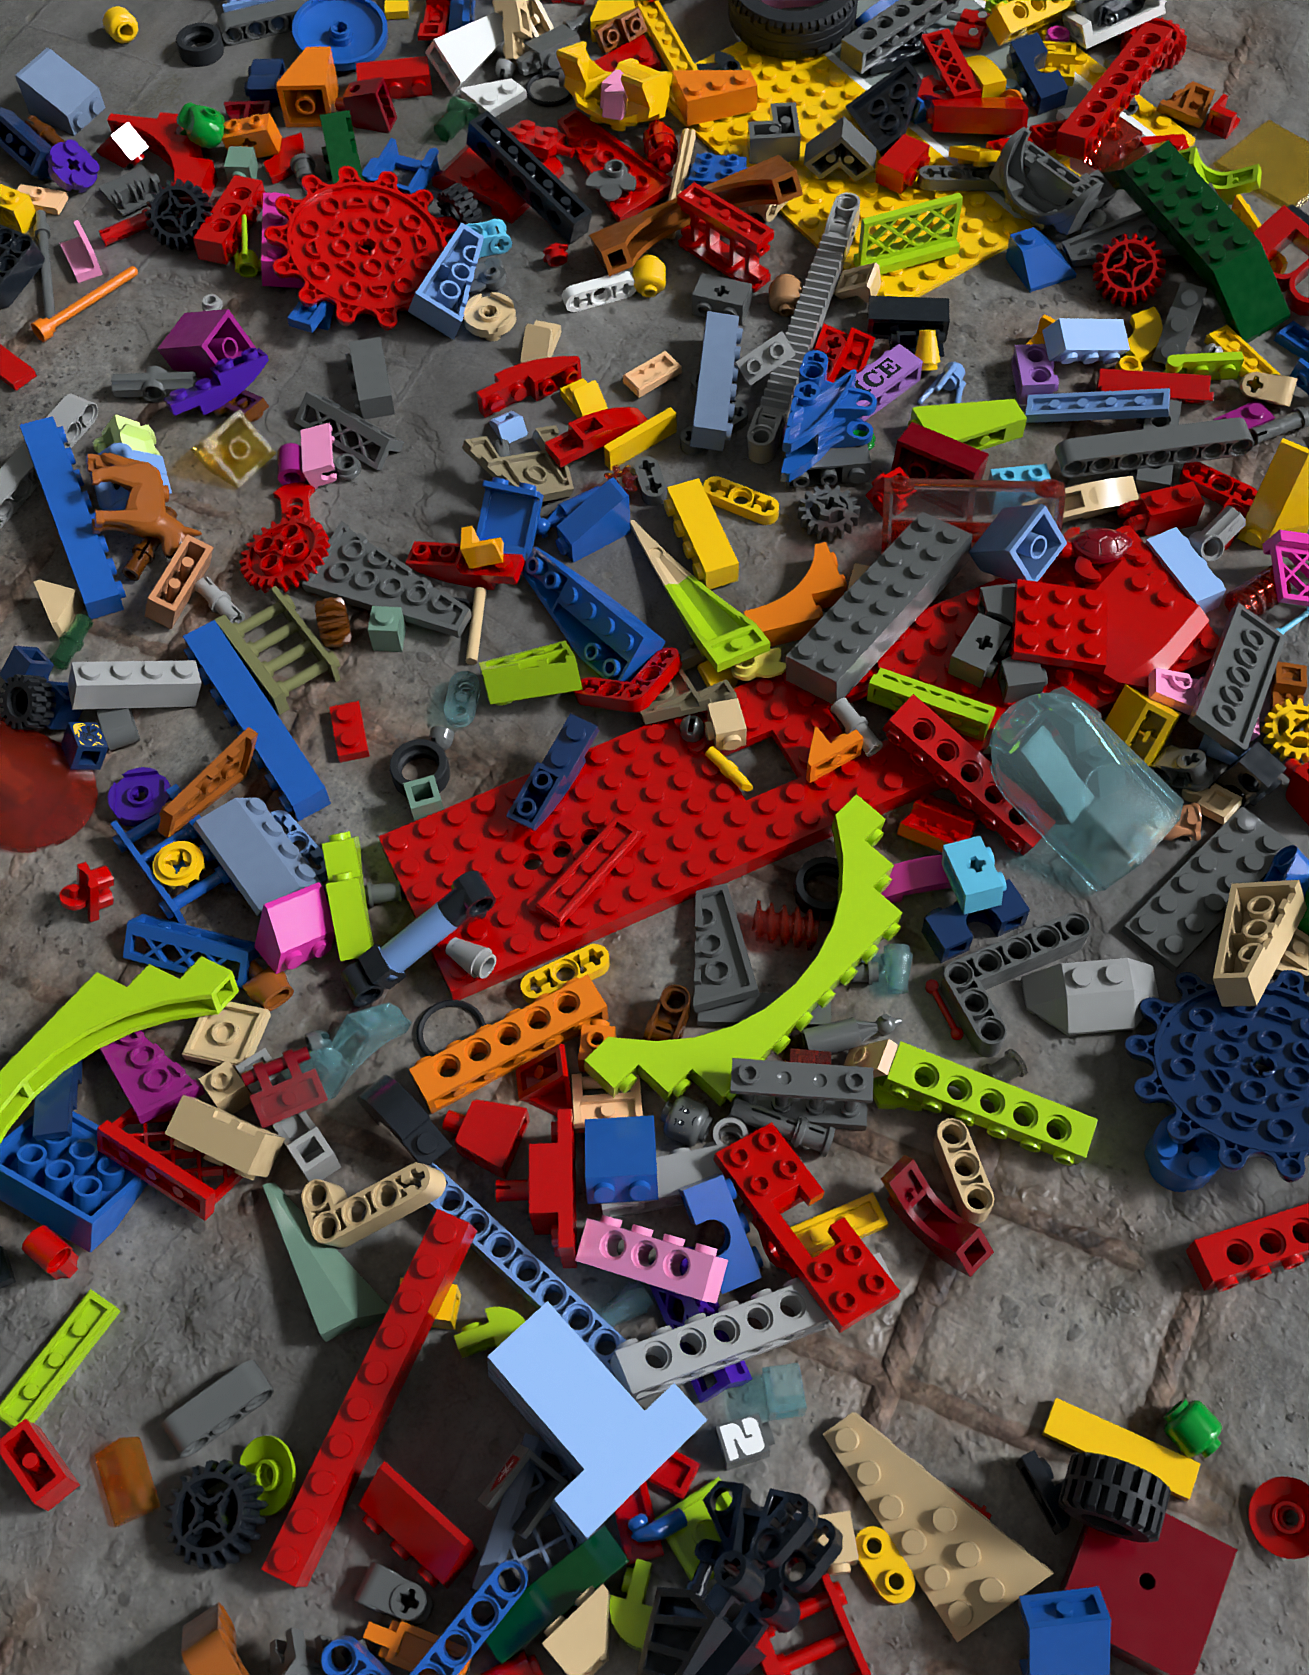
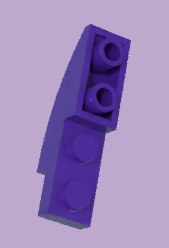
M249 348L242 351L241 356L233 359L224 358L219 360L216 366L210 368L213 379H201L195 383V386L186 390L184 388L176 389L170 393V396L163 398L167 408L174 416L195 407L203 415L220 408L238 396L255 380L268 362V356L260 348Z

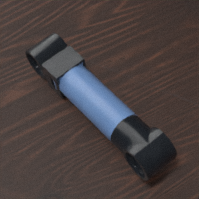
M469 871L459 876L451 885V891L386 944L383 946L373 945L358 957L360 961L349 965L341 972L340 979L355 1006H367L378 1000L384 992L383 988L390 990L407 976L404 970L469 918L483 919L486 916L487 911L494 906L496 898L479 871Z

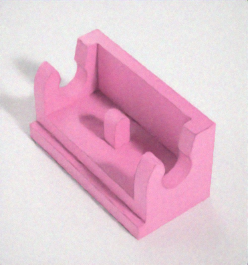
M330 423L301 430L302 471L309 484L315 487V489H318V486L332 483L337 479L336 474L322 475V473H328L335 469L332 454L334 436H331L332 426Z

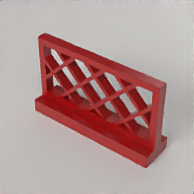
M132 1108L128 1109L113 1123L106 1120L97 1128L98 1151L204 1221L214 1213L215 1204L243 1178V1176L234 1172L235 1168L225 1163L223 1166L201 1168V1157H204L205 1154L196 1149L193 1152L183 1149L174 1150L173 1142L175 1139L166 1135V1131L148 1133L147 1123L168 1122L169 1125L176 1108L143 1123V1133L128 1134L122 1130L128 1124H140ZM169 1141L170 1150L154 1151L149 1147L148 1142ZM196 1158L197 1168L182 1169L175 1164V1159ZM223 1175V1182L215 1190L203 1183L202 1177Z

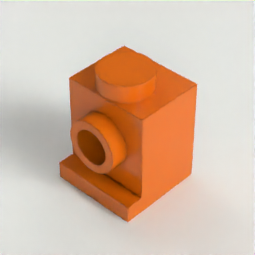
M594 1019L590 1021V1025L582 1024L578 1053L579 1071L586 1072L584 1071V1060L599 1046L591 1041L603 1042L608 1036L616 1038V1027L610 1026L608 1021Z

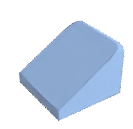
M509 411L489 421L490 426L501 442L502 439H505L511 443L528 435L523 417L514 411Z

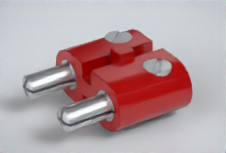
M966 8L962 13L949 12L947 19L957 21L954 30L949 29L957 45L980 50L985 37L990 32L985 20L991 14L985 11L980 12Z

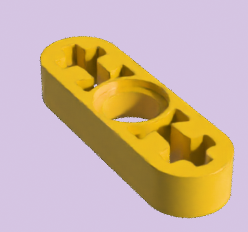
M719 476L710 477L704 482V490L712 505L762 525H770L777 521L779 503L775 498ZM737 497H745L748 499V502L737 504L733 500Z
M590 944L528 973L521 981V991L524 1000L532 1004L540 995L545 993L551 994L561 989L567 981L559 980L556 974L562 968L572 969L575 972L573 978L578 977L580 979L588 974L590 979L594 980L604 975L610 966L607 949L600 944ZM595 956L596 959H600V964L595 966L593 962L589 961V957ZM577 962H580L581 967L584 968V973H580ZM551 975V980L555 987L551 988L550 982L547 981V976ZM536 983L538 987H541L542 992L536 994L534 990H531L530 985Z

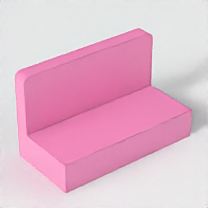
M79 220L74 221V225L79 237L62 242L60 246L77 282L80 283L103 274L94 250Z

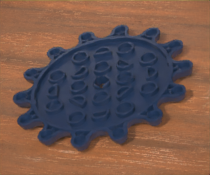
M1284 970L1279 974L1275 982L1267 985L1257 1006L1222 1007L1215 985L1205 983L1196 974L1191 972L1178 974L1175 984L1182 999L1176 1003H1167L1150 997L1144 999L1140 1004L1141 1014L1157 1030L1148 1036H1129L1125 1042V1050L1130 1058L1143 1061L1154 1069L1152 1075L1135 1082L1134 1092L1137 1099L1142 1103H1164L1176 1112L1175 1117L1167 1125L1169 1138L1173 1142L1184 1144L1191 1139L1202 1137L1216 1143L1220 1149L1218 1160L1223 1170L1231 1173L1237 1172L1244 1167L1248 1158L1261 1157L1273 1163L1282 1180L1291 1183L1296 1182L1305 1174L1304 1158L1309 1157V997L1303 990V976L1293 970ZM1253 1065H1265L1270 1069V1072H1263L1262 1075H1259V1071Z

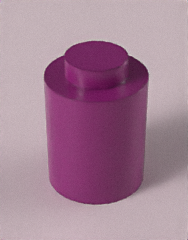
M287 443L280 446L277 452L278 481L282 485L297 482L305 483L306 477L302 471L301 446L295 443Z

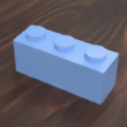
M1059 318L1042 330L1049 361H1061L1062 364H1069L1075 361H1082L1083 364H1090L1096 361L1111 364L1120 360V356L1130 350L1123 319Z
M1177 527L1146 540V546L1189 600L1200 605L1204 613L1219 607L1226 591L1223 582L1213 574L1204 558L1197 554L1188 538L1183 536Z

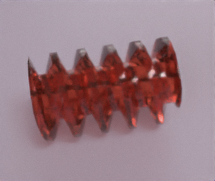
M1272 565L1225 595V606L1229 612L1236 604L1240 603L1255 615L1261 616L1265 611L1271 610L1274 605L1281 603L1278 602ZM1287 581L1286 585L1288 594H1292L1291 585L1289 581Z
M757 900L752 931H754L755 939L758 942L762 940L766 933L770 944H773L776 938L780 936L781 945L786 946L789 940L793 938L794 948L799 949L805 940L807 950L812 951L817 942L822 911L817 919H814L812 909H808L804 917H801L799 907H795L791 915H788L785 904L781 906L777 913L775 912L773 902H770L767 908L762 910L761 900Z

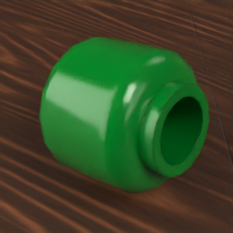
M1184 1398L1175 1404L1163 1417L1167 1422L1164 1427L1165 1434L1185 1456L1191 1458L1201 1453L1204 1458H1207L1220 1447L1221 1442L1218 1436L1221 1433L1222 1424L1199 1400L1188 1402Z

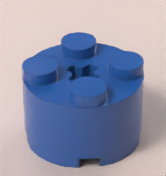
M1176 1112L1165 1117L1151 1135L1145 1147V1160L1147 1159L1150 1168L1149 1172L1154 1180L1166 1189L1174 1192L1197 1190L1204 1187L1220 1168L1218 1160L1220 1149L1216 1143L1202 1137L1191 1139L1184 1144L1173 1142L1169 1138L1167 1125L1175 1117Z

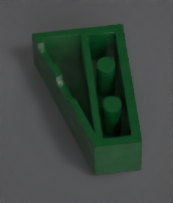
M350 111L320 115L326 144L325 147L321 148L327 178L332 179L328 180V184H335L339 181L338 172L343 166H351L356 169L358 176L364 181Z

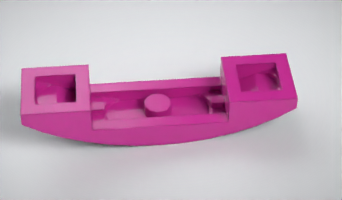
M942 855L917 858L893 864L894 867L889 876L892 881L881 894L891 903L902 902L903 895L952 888L942 866Z

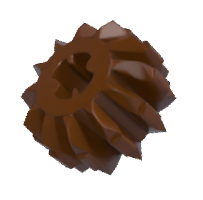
M329 597L317 601L315 613L322 643L327 648L342 647L345 644L351 643L352 632L344 600L341 597Z

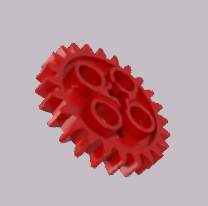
M293 515L290 521H287L285 517H282L280 524L272 521L271 528L262 527L261 535H253L255 541L245 544L249 550L241 552L244 559L240 560L239 563L242 566L240 571L244 575L243 577L256 591L261 589L266 594L271 588L277 586L278 589L282 587L287 592L289 585L293 584L297 588L301 579L306 582L309 581L307 576L309 573H318L315 567L325 564L322 558L329 556L326 549L330 548L331 545L328 542L329 537L320 522L316 523L314 518L308 520L303 515L298 520L296 515Z

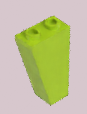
M1015 399L917 406L912 408L908 426L914 422L976 449L984 450L1022 438L1027 417Z

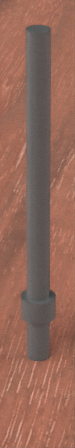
M37 210L35 212L36 224L34 225V234L38 239V248L45 257V262L40 270L45 318L49 319L55 315L48 242L50 226L46 221V212L44 210Z

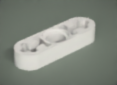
M622 271L612 276L607 275L571 285L563 291L562 300L568 311H582L632 296L636 292L634 287L635 281L630 272ZM606 288L602 294L594 295L596 290Z

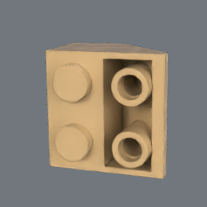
M603 1584L597 1590L593 1586L589 1587L575 1601L574 1604L577 1606V1609L567 1619L563 1615L558 1617L544 1632L547 1639L542 1643L567 1675H594L608 1661L611 1617L609 1607L610 1594Z

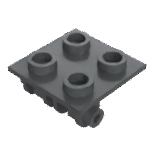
M141 166L100 186L99 189L121 215L125 216L147 204L146 201L153 202L154 198L151 196V192L156 194L160 192L158 189L160 179L156 173H148Z

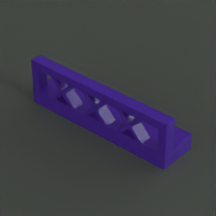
M684 1258L680 1264L681 1275H684L688 1269L687 1258ZM649 1284L666 1325H670L672 1329L685 1325L684 1322L694 1315L705 1313L707 1317L718 1313L720 1308L718 1301L717 1304L701 1301ZM676 1298L682 1300L685 1307L683 1320L678 1319L673 1310ZM714 1330V1335L719 1341L730 1342L729 1336L724 1331ZM680 1343V1348L684 1353L688 1355L696 1354L691 1352L688 1343ZM743 1360L713 1372L718 1383L707 1389L703 1376L691 1380L699 1402L703 1403L728 1388L745 1385L752 1380V1377Z

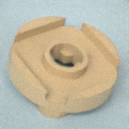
M490 292V296L482 297V294H478L467 301L464 310L465 328L476 336L486 338L488 341H497L501 338V335L509 332L516 323L514 304L504 294Z

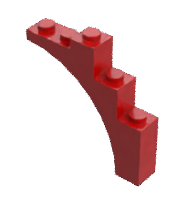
M160 112L157 118L110 113L107 121L112 134L129 122L148 145L147 149L161 157L172 168L174 172V185L177 179H181L184 184L187 180L191 181L194 186H200L203 189L202 193H206L210 199L218 181L213 160L204 159L199 145L192 142L186 135H179L183 128L177 124L178 114ZM179 198L183 204H196L192 198ZM182 211L178 214L177 218H181L180 214H183Z

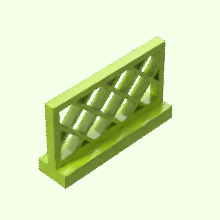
M956 193L862 219L859 250L857 254H854V265L859 267L876 262L880 267V275L958 254L960 244L956 237L963 201L962 195ZM953 205L945 215L941 213L947 206ZM930 211L921 222L917 220L923 212ZM936 217L940 218L931 229L927 227ZM906 218L897 228L892 226L898 219ZM912 223L916 225L908 235L903 233ZM946 224L950 225L948 229L941 230ZM881 225L872 235L869 234V227ZM887 230L892 232L883 242L879 240ZM923 230L927 232L925 235L917 237ZM898 237L903 239L900 242L893 243ZM874 244L878 245L877 248L869 250Z

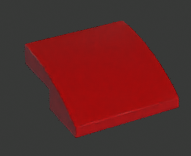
M823 323L813 350H819L827 336L831 334L842 335L846 340L849 352L837 377L841 378L852 369L857 371V375L866 366L876 338L851 327L847 334Z
M924 793L914 802L911 814L900 823L897 834L943 852V845L971 838L981 821V817L975 812Z

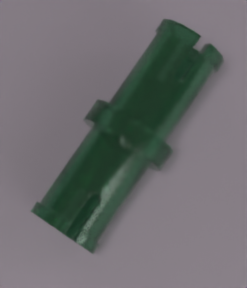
M77 614L68 631L60 636V644L50 658L55 668L67 670L75 653L83 648V640L93 626V622H91L88 616Z

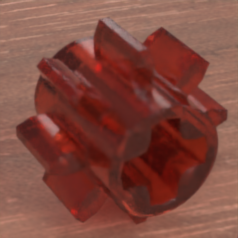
M618 464L612 467L613 474L604 473L603 475L608 480L613 477L616 479L622 476V482L625 484L622 488L628 495V490H638L634 485V480L638 478V475H632L629 472V465L625 466L623 470H620Z

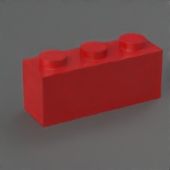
M428 56L356 63L357 81L384 77L391 99L433 95Z

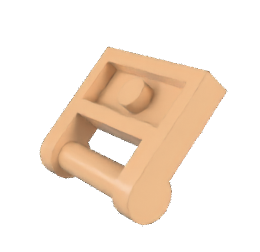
M582 1073L572 1074L575 1134L585 1133V1119L643 1116L640 1077L636 1075L638 1080L630 1089L631 1092H621L613 1098L610 1094L583 1096V1090L603 1088L591 1076L582 1077Z

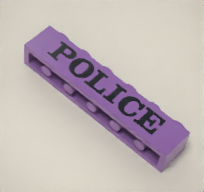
M898 344L893 349L885 351L872 364L866 365L856 375L855 388L869 391L875 395L877 407L873 414L862 416L859 419L866 421L919 382L923 361L901 344ZM861 400L856 403L858 406L865 407L871 405V403L866 400ZM787 424L783 428L782 447Z

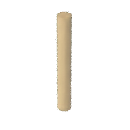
M477 587L474 591L466 653V663L469 665H476L478 661L486 589L482 587Z

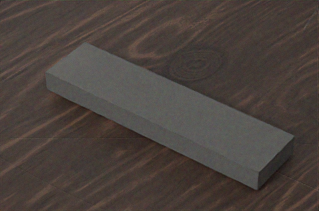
M759 993L757 997L698 1012V1026H733L767 1008L784 993ZM831 1001L823 1009L819 1005L811 1013L813 1019L804 1029L831 1023Z

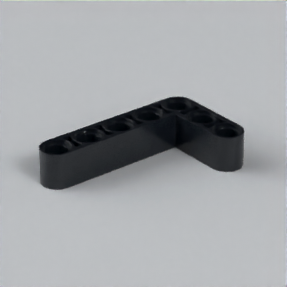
M0 225V309L9 307L45 262L44 255L30 236Z

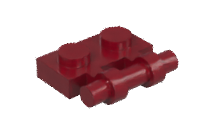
M306 1046L295 1051L291 1048L282 1052L283 1056L264 1064L260 1061L253 1064L252 1069L240 1073L245 1086L257 1081L261 1085L262 1091L249 1097L262 1128L328 1101L316 1069L314 1068L303 1074L298 1064L311 1059ZM289 1069L292 1078L272 1086L269 1076Z

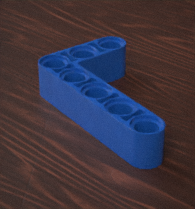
M507 1559L498 1564L409 1675H419L422 1670L427 1668L434 1669L439 1675H458L523 1594L528 1583V1572L523 1563L517 1559ZM508 1567L518 1570L522 1578L520 1586L512 1591L504 1589L499 1582L500 1572ZM479 1601H488L494 1607V1618L488 1623H479L473 1617V1606ZM458 1634L466 1639L468 1649L463 1656L454 1657L448 1653L446 1639L449 1636ZM343 1635L335 1638L325 1647L322 1653V1668L327 1675H394L352 1636ZM336 1646H345L351 1651L352 1663L349 1667L339 1668L334 1664L332 1652Z

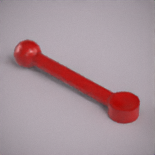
M933 979L928 980L925 990L927 993L932 994L951 1028V1037L954 1040L962 1039L964 1032L956 1026L938 992V982Z

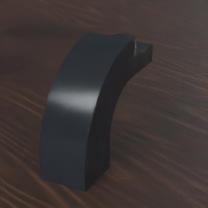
M383 1075L357 1096V1101L379 1126L382 1123L387 1127L417 1163L430 1166L451 1149L452 1145L432 1123L426 1111L390 1076Z

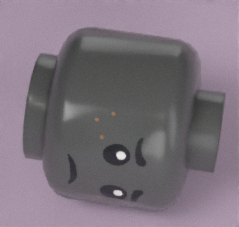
M679 1096L674 1103L669 1101L666 1103L661 1113L660 1121L665 1122V1136L691 1147L696 1145L697 1142L703 1143L712 1126L713 1118L709 1116L710 1110L708 1106L687 1096Z

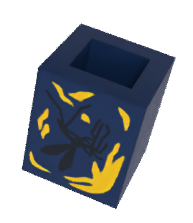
M68 722L61 747L70 769L101 770L108 745L99 723Z

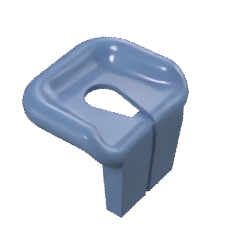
M113 443L97 454L113 453L125 458L149 462L159 469L163 485H168L169 494L172 493L163 456L132 450L125 443ZM101 482L98 486L94 485L100 510H125L126 502L130 495L129 491L121 486L116 490L111 482Z

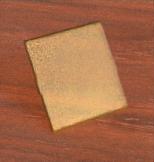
M1271 120L1265 121L1213 163L1215 168L1222 172L1234 171L1259 164L1262 171L1260 189L1253 191L1281 207L1283 205L1288 207L1293 204L1300 208L1309 200V141L1295 135Z

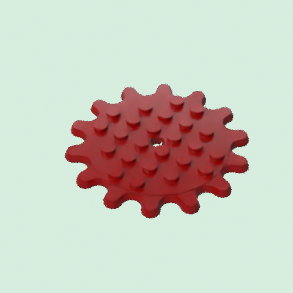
M343 166L339 169V181L335 184H326L315 175H305L301 181L302 187L307 193L305 198L296 200L288 196H280L275 201L277 211L289 220L287 224L283 226H269L265 229L267 242L284 248L287 251L286 256L274 261L273 270L279 278H298L305 283L298 294L303 306L312 307L322 301H328L337 307L336 317L341 325H351L359 314H370L378 320L382 329H393L398 321L397 312L408 311L416 291L446 247L447 242L445 238L456 232L459 225L457 220L449 216L435 217L431 215L428 207L433 202V194L426 189H419L413 194L402 193L397 188V176L390 171L380 173L378 179L374 182H365L360 179L356 169L351 166ZM368 245L373 250L368 253V250L363 249L361 246Z

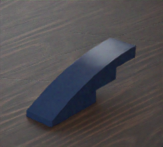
M83 1059L65 1070L35 1097L32 1136L36 1141L72 1136L73 1110H77L78 1084H82Z

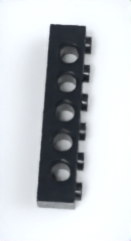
M488 110L469 122L466 144L558 234L571 244L588 232L592 211Z

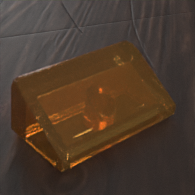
M139 1437L119 1438L94 1455L115 1527L122 1526L160 1507Z

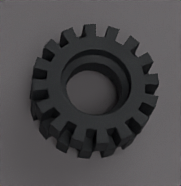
M455 183L438 194L437 200L439 202H437V205L441 208L439 212L444 217H453L459 225L461 222L465 225L481 222L482 215L479 214L481 209L477 207V200L472 198L474 196L472 192L468 193L466 186L463 187L461 183Z
M17 674L14 677H9L7 679L8 683H4L2 686L5 692H0V698H3L0 708H4V711L0 714L2 718H7L5 723L11 725V728L18 730H41L45 728L44 725H49L51 721L48 717L53 718L55 714L51 711V708H56V702H52V698L56 697L55 692L49 691L52 688L51 683H46V678L35 675Z

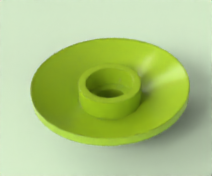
M271 1435L257 1437L247 1445L242 1453L239 1464L246 1466V1473L251 1472L258 1477L254 1485H260L265 1489L258 1500L266 1501L269 1506L260 1510L259 1515L267 1516L280 1512L290 1501L295 1488L296 1469L293 1456L281 1439Z

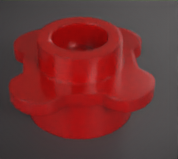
M559 243L549 245L543 249L545 254L543 261L551 267L565 264L568 260V253L566 252L568 245Z

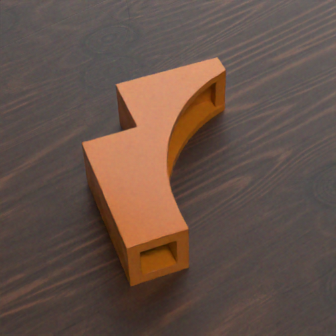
M826 542L815 544L814 557L810 569L803 580L792 591L767 605L743 611V614L754 621L771 642L770 647L802 639L823 617L822 609L832 607L844 595V592L847 591L846 578L844 574H839L838 562L835 553H830Z

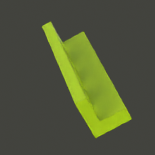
M881 667L877 675L873 674L869 682L867 701L898 711L914 694L956 732L984 741L996 712V707Z

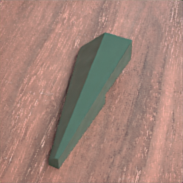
M275 1182L264 1184V1191L323 1340L327 1342L358 1326L364 1329L384 1319L389 1309L387 1303L334 1246L319 1243L314 1239L307 1217Z

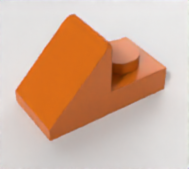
M815 727L806 773V780L809 783L861 755L864 738L858 730L855 729L848 734H840L830 743L819 728Z

